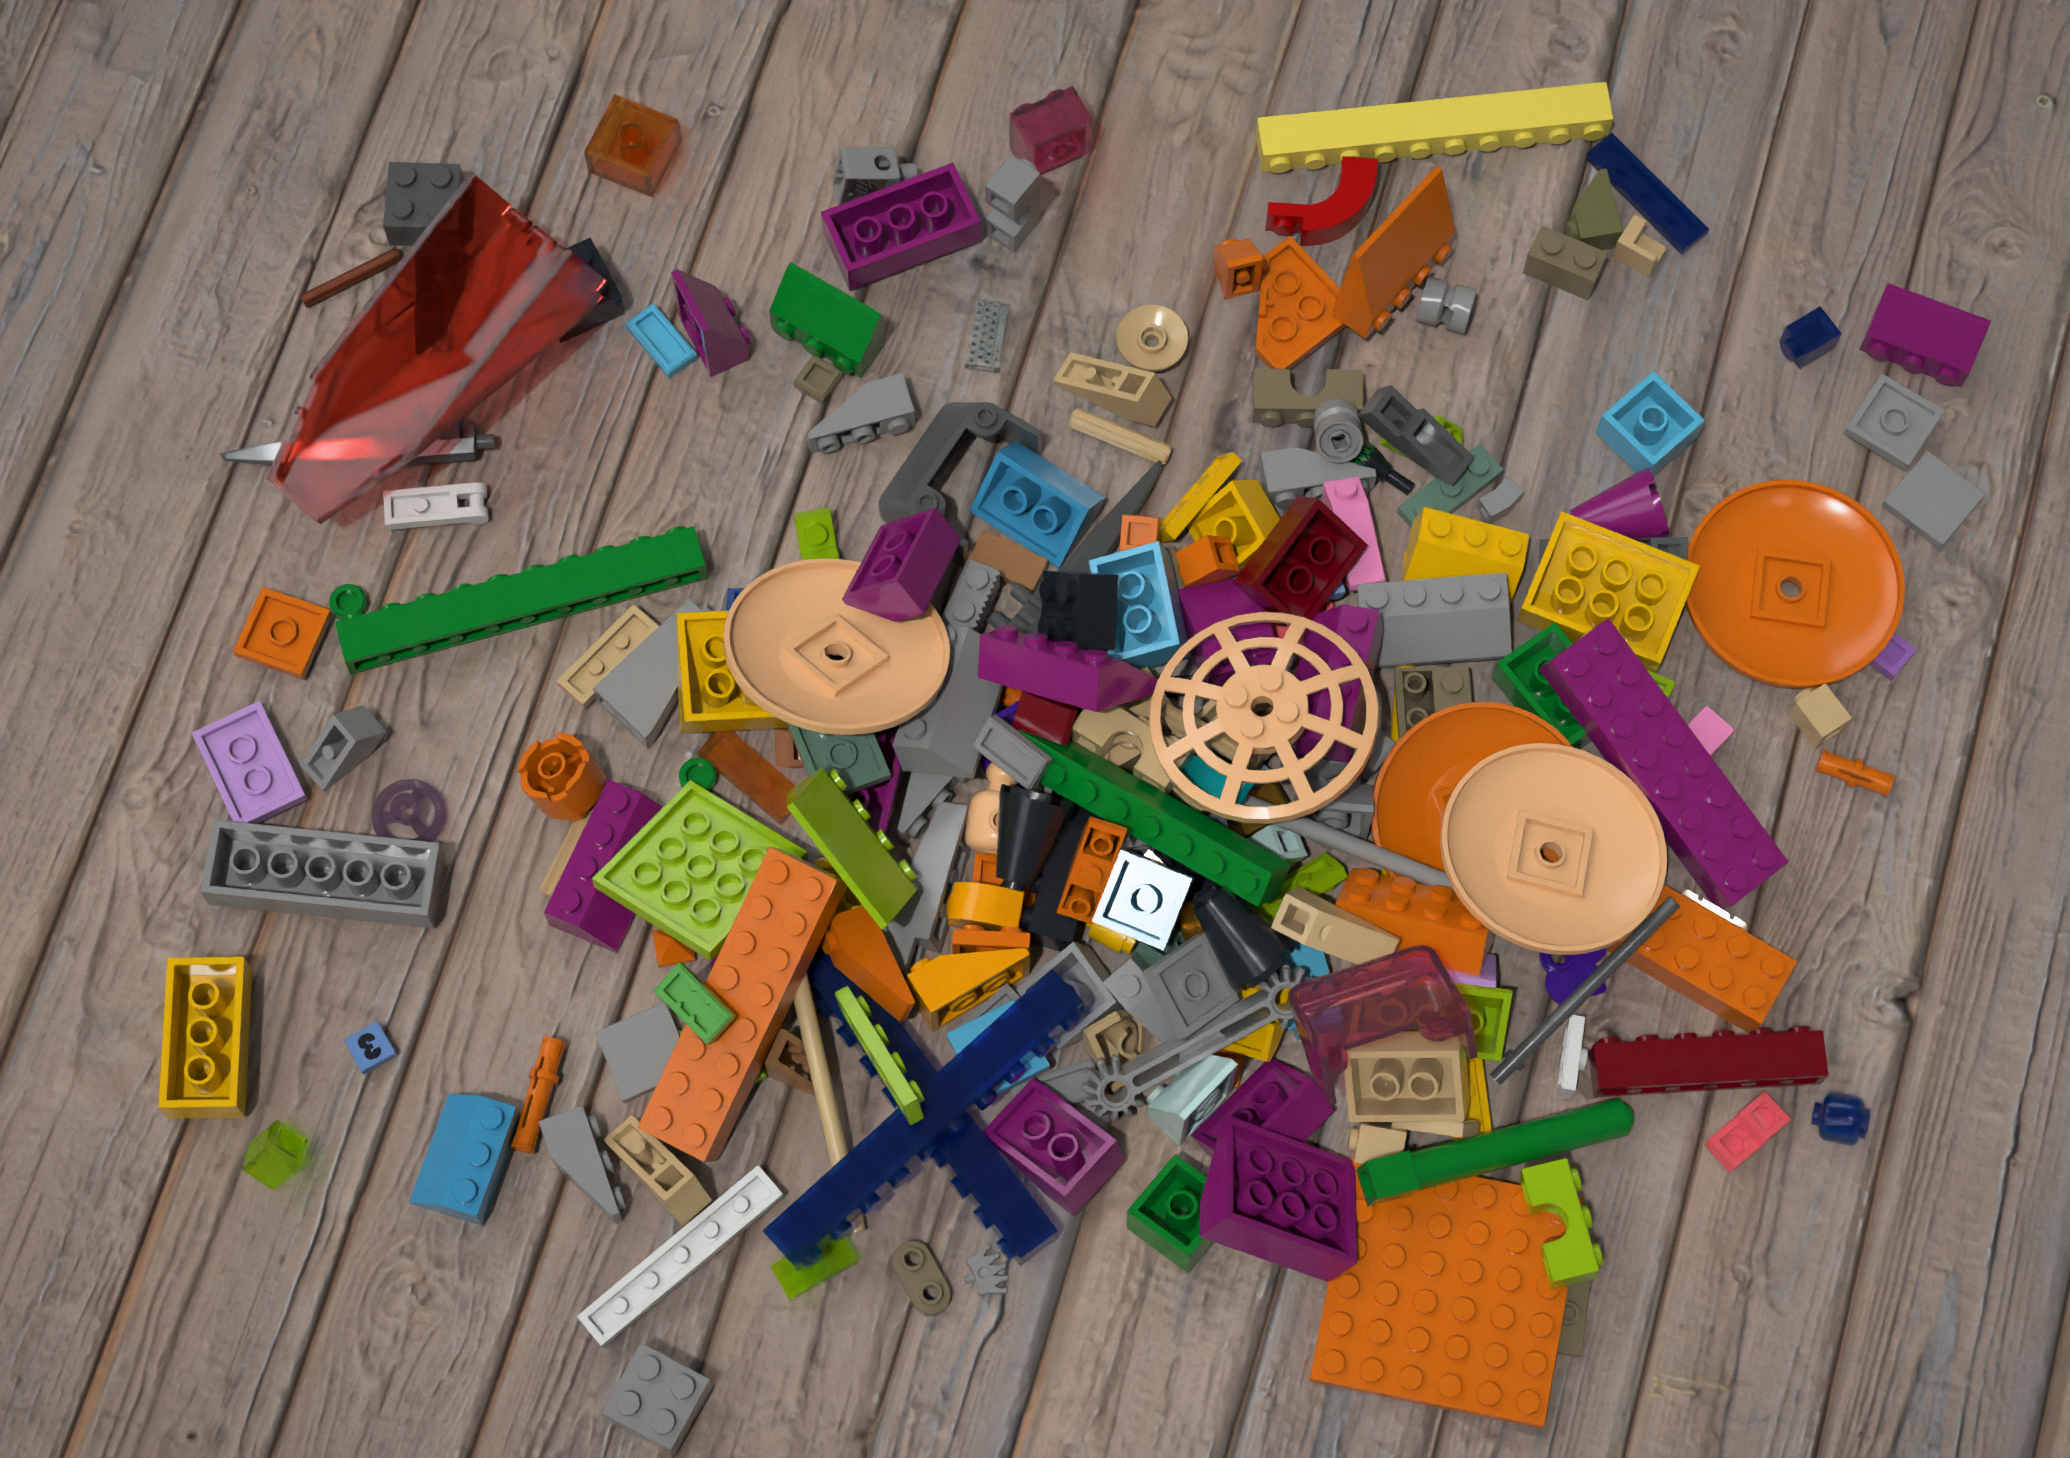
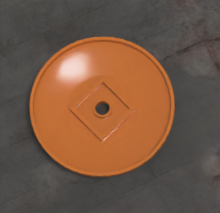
M1773 480L1747 486L1715 505L1702 519L1688 545V561L1700 565L1685 602L1690 619L1699 636L1718 658L1734 670L1753 680L1772 686L1793 689L1816 688L1825 683L1831 685L1860 672L1873 662L1891 640L1899 624L1905 599V581L1896 547L1880 522L1866 508L1833 488L1801 480ZM1785 582H1791L1798 587L1800 594L1796 597H1788L1782 593L1780 585Z
M1471 702L1435 712L1407 730L1394 744L1380 767L1373 788L1374 812L1371 821V831L1374 844L1446 873L1440 850L1441 822L1449 798L1465 774L1483 759L1510 747L1534 743L1573 746L1556 728L1542 718L1519 707L1507 704ZM1548 848L1540 850V854L1545 861L1551 863L1559 861L1555 851ZM1384 869L1389 877H1404Z

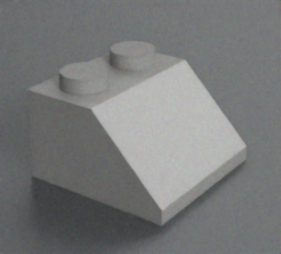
M1306 777L1313 793L1330 783V781H1326L1322 777ZM1355 780L1333 802L1304 817L1367 841L1374 812L1373 785H1364L1361 781ZM1296 792L1294 796V801L1299 800Z
M1072 942L1016 988L1041 1026L1060 1050L1082 1040L1083 1029L1114 1011L1125 1009L1103 984L1109 973L1089 946L1077 942Z

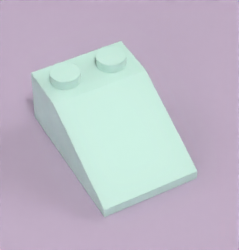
M1209 1055L1174 1074L1175 1078L1166 1088L1160 1084L1146 1100L1149 1103L1146 1116L1180 1147L1232 1092L1238 1064L1229 1058Z

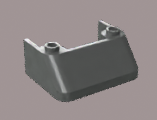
M952 402L944 405L879 499V513L885 523H890L934 507L944 515L945 500L933 488L970 434L984 439L996 436L1009 444L1016 440L1041 456L1042 431L990 402ZM960 537L961 540L954 552L952 562L964 568L968 559V541Z

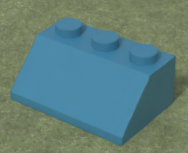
M1015 440L997 452L969 511L1029 550L1049 559L1051 564L1060 568L1092 526L1106 497Z
M448 1094L409 1203L483 1226L510 1153L514 1134L516 1133L520 1117L517 1107L478 1095Z

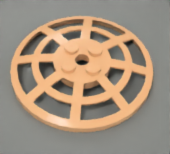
M1257 612L1238 615L1217 622L1197 633L1178 649L1166 664L1156 683L1151 700L1149 723L1153 747L1161 768L1170 782L1188 800L1203 810L1224 819L1243 823L1271 824L1290 821L1311 814L1333 802L1352 785L1363 771L1373 751L1378 733L1379 710L1375 686L1366 665L1357 652L1341 636L1324 625L1304 617L1286 613ZM1259 622L1290 624L1283 639L1257 637L1236 642L1229 630L1239 625ZM1305 629L1321 634L1333 642L1346 654L1353 665L1331 671L1329 666L1316 653L1298 644ZM1215 635L1222 649L1204 661L1191 680L1171 677L1174 669L1185 655L1201 642ZM1255 648L1278 649L1271 665L1251 667L1242 651ZM1296 654L1308 661L1320 675L1300 682L1286 669L1292 655ZM1228 658L1236 673L1226 681L1223 687L1204 683L1203 680L1209 672L1221 661ZM1357 679L1361 680L1366 700V724L1363 735L1341 726L1343 700L1339 684ZM1328 688L1331 698V716L1329 721L1309 713L1307 695ZM1165 691L1185 694L1182 715L1186 736L1169 747H1166L1160 720L1162 698ZM1196 697L1217 701L1216 712L1218 719L1197 729L1194 718ZM1258 703H1269L1273 706L1272 712L1264 717L1255 715L1252 709ZM1305 729L1323 735L1312 751L1300 760L1297 759L1291 745L1302 735ZM1223 733L1226 739L1237 747L1232 764L1226 763L1217 757L1205 745V742ZM1335 740L1356 749L1353 758L1342 772L1325 787L1313 793L1304 772L1311 769L1326 755ZM1194 749L1196 754L1210 768L1227 777L1220 799L1209 795L1194 785L1178 769L1174 761ZM1277 752L1283 765L1279 769L1266 771L1247 769L1252 754H1271ZM1290 779L1299 799L1287 804L1268 807L1235 804L1242 782L1268 784Z

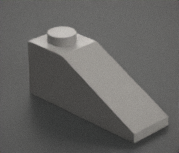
M1136 951L1103 981V984L1128 1013L1163 1043L1174 1037L1175 1034L1141 973L1150 965Z

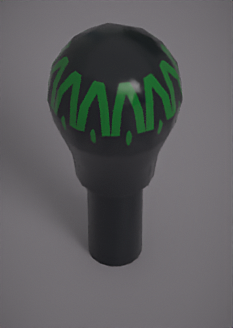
M1363 443L1359 454L1349 461L1375 469L1377 480L1381 482L1386 481L1405 495H1408L1415 484L1392 468L1393 465L1372 444Z

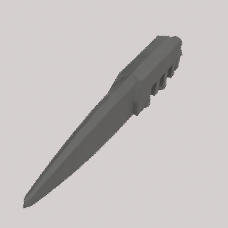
M452 407L449 409L450 426L433 423V427H428L427 411L419 409L413 411V428L406 429L405 426H397L396 437L388 430L373 431V433L301 439L221 453V457L226 461L311 468L382 467L477 460L478 449L495 448L494 434L477 435L474 421H467L466 425H464V409L462 407Z
M1160 460L1104 517L1059 571L1091 572L1089 560L1110 555L1121 537L1122 515H1136L1162 469ZM1018 583L1009 594L1021 603L1023 607L1011 621L995 610L987 619V622L995 629L998 625H1012L1018 627V632L1038 633V622L1041 617L1042 608L1039 587L1031 594Z

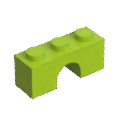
M1567 1158L1521 1169L1519 1180L1529 1215L1541 1212L1553 1213L1561 1218L1566 1228V1233L1563 1237L1556 1241L1542 1244L1540 1251L1550 1289L1554 1290L1597 1279L1598 1267L1603 1266V1258L1599 1244H1592L1588 1229L1593 1228L1592 1219L1587 1205L1581 1206L1577 1192L1582 1191V1186L1577 1169H1570Z

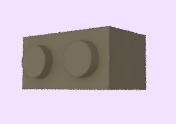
M1542 225L1528 253L1523 274L1589 300L1602 272L1608 252Z

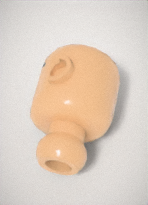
M991 762L986 769V777L989 781L988 790L977 791L969 802L965 841L969 848L974 851L997 854L999 791L1002 784L1015 787L1018 782Z

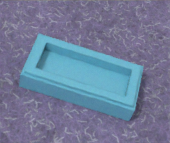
M654 303L625 323L629 333L668 379H671L698 359L697 353Z

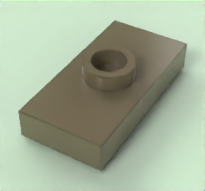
M1591 1280L1568 1286L1557 1354L1577 1358L1582 1356Z

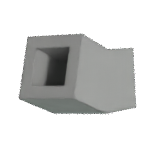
M1506 477L1495 490L1479 498L1477 509L1488 524H1492L1512 511L1522 499L1525 490Z

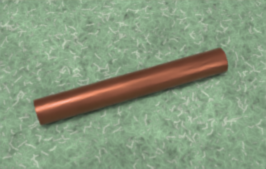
M395 247L301 294L300 297L307 308L401 261L402 257Z

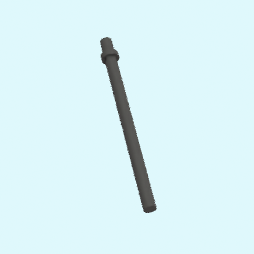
M1669 896L1512 1053L1508 1050L1503 1055L1506 1059L1490 1075L1501 1085L1516 1069L1520 1072L1525 1067L1523 1063L1680 906Z

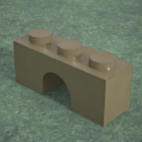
M1254 368L1252 378V423H1261V425L1266 427H1276L1282 423H1294L1301 427H1314L1313 417L1315 410L1321 403L1334 398L1350 401L1360 413L1363 409L1362 370L1326 369L1323 390L1318 394L1307 396L1298 393L1292 387L1290 369Z

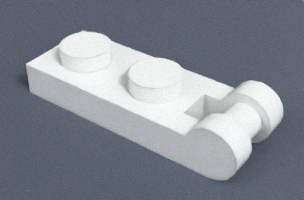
M474 482L383 491L385 527L387 530L459 523L484 524L489 521L488 508L484 507V499L487 498V485ZM459 500H469L470 507L459 508Z

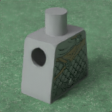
M840 147L832 176L836 206L917 176L915 163L898 164L896 151L892 147Z

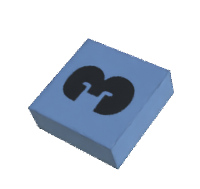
M378 1021L344 1039L363 1075L397 1057Z

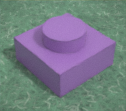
M1894 633L1884 650L1870 665L1892 681L1915 654L1916 649Z

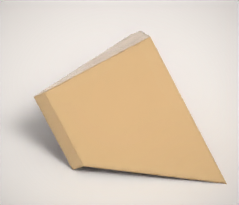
M1126 1009L1114 1011L1083 1029L1082 1045L1090 1058H1093L1098 1071L1099 1068L1096 1060L1102 1058L1105 1064L1109 1065L1111 1064L1113 1054L1118 1055L1120 1065H1123L1143 1054L1145 1027L1128 1013ZM1112 1081L1107 1085L1114 1092L1125 1084L1120 1081Z

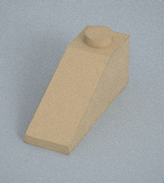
M1072 352L1069 353L1053 380L1057 386L1126 420L1153 427L1156 426L1172 399L1154 372Z
M631 1115L604 1138L603 1141L655 1199L684 1226L708 1205L712 1199L695 1175L656 1137L637 1128L639 1121Z

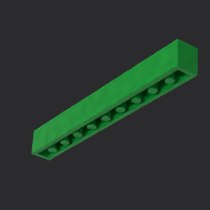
M678 526L669 529L663 535L655 537L640 536L631 540L629 544L618 547L613 545L602 546L596 549L594 553L588 555L565 556L558 563L546 566L541 564L526 567L523 572L509 576L507 574H497L490 577L487 582L475 585L469 583L460 584L453 587L451 591L442 594L426 593L418 596L412 602L385 604L378 611L367 614L362 612L351 613L345 616L343 620L335 622L345 664L350 675L703 581L708 579L695 527L686 528Z

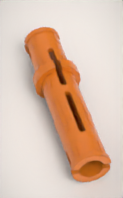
M547 1036L542 1038L535 1067L530 1069L528 1075L531 1079L529 1089L519 1117L516 1133L510 1148L527 1154H534L538 1135L541 1130L538 1121L544 1119L553 1086L557 1085L559 1081V1076L557 1075L558 1067L566 1047V1043L562 1040Z

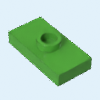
M678 962L653 990L707 1045H711L737 1017L683 962Z

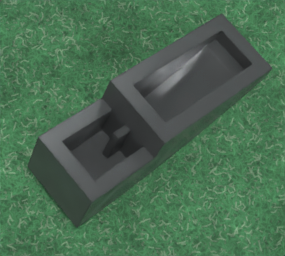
M1392 385L1378 388L1358 414L1367 425L1393 447L1450 485L1456 482L1474 458L1424 408L1417 410Z

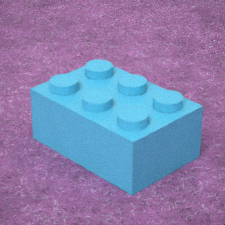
M1157 541L1089 560L1091 572L1118 575L1115 650H1106L1108 657L1122 660L1140 670L1145 667L1150 668L1168 663L1178 649L1188 641L1172 561L1168 551ZM1190 652L1184 658L1191 657Z

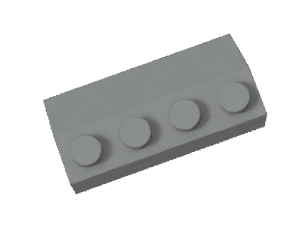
M1506 573L1357 584L1358 607L1380 610L1384 632L1375 668L1503 659L1512 652Z
M945 625L950 644V661L945 681L936 697L925 709L908 721L899 724L893 748L903 771L974 779L981 753L972 746L989 716L995 714L1004 685L978 678L980 633L970 627Z

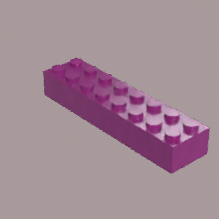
M1609 618L1595 625L1538 668L1605 760L1629 777L1646 796L1660 821L1665 841L1710 902L1721 909L1732 907L1789 863Z

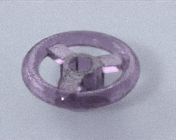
M417 779L399 780L388 785L377 796L372 807V825L378 837L397 838L386 829L385 824L400 823L405 826H411L418 835L417 838L407 840L432 842L441 833L445 824V802L437 789L427 782ZM405 790H413L412 794L401 793L397 795L391 802L390 811L383 812L386 803L392 796ZM425 795L430 798L435 808L434 822L429 830L420 819L422 813L421 802ZM405 809H414L410 816H402Z

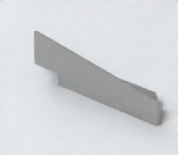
M940 802L910 864L918 876L913 880L917 891L889 925L882 929L907 984V974L911 973L910 968L915 963L922 960L924 949L937 953L941 951L948 928L947 900L953 891L954 882H961L970 852V848L965 841V835L963 834L967 821L968 805Z

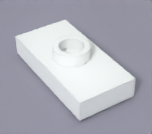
M1572 1015L1565 1025L1556 1090L1557 1098L1571 1100L1576 1091L1578 1070H1585L1588 1048H1582L1585 1017Z

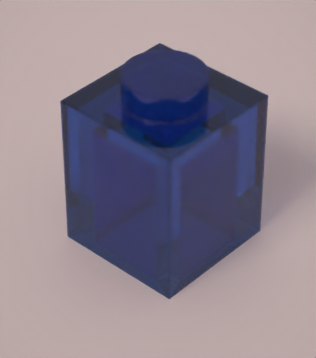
M1819 306L1786 326L1779 343L1784 356L1789 361H1794L1797 367L1802 369L1835 349L1842 333L1822 307Z

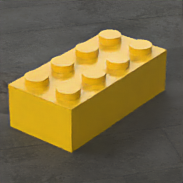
M245 957L167 958L158 1108L168 1119L245 1118L253 969Z

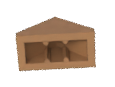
M780 1029L765 1061L768 1077L815 1096L803 1041L787 1030ZM826 1056L830 1076L832 1077L837 1063Z

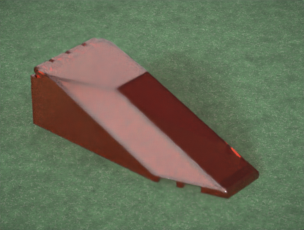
M473 172L468 175L309 376L314 382L304 406L297 405L294 414L299 416L289 442L282 441L267 480L319 524L325 522L415 459L585 318L603 297L598 292L607 280L569 248L566 249L562 245H558V242L537 225L533 226V222L517 209L510 208L511 204Z

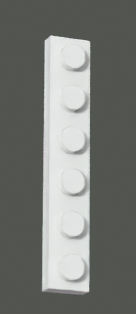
M756 1166L577 1315L578 1320L598 1344L604 1348L784 1197L783 1193L760 1166Z

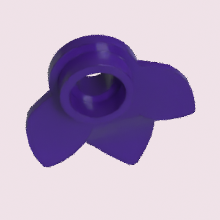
M1606 948L1584 954L1562 955L1564 957V963L1562 964L1554 963L1551 959L1552 954L1539 953L1540 965L1547 972L1545 988L1554 1002L1560 1005L1597 968L1596 963L1604 957L1607 952ZM1605 982L1591 996L1605 993Z

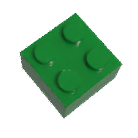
M1174 1154L1127 1210L1126 1228L1186 1273H1189L1214 1243L1200 1237V1201L1207 1177Z

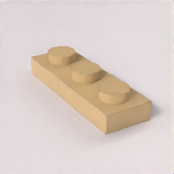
M633 604L556 681L558 687L585 709L595 699L593 688L650 636L659 625Z

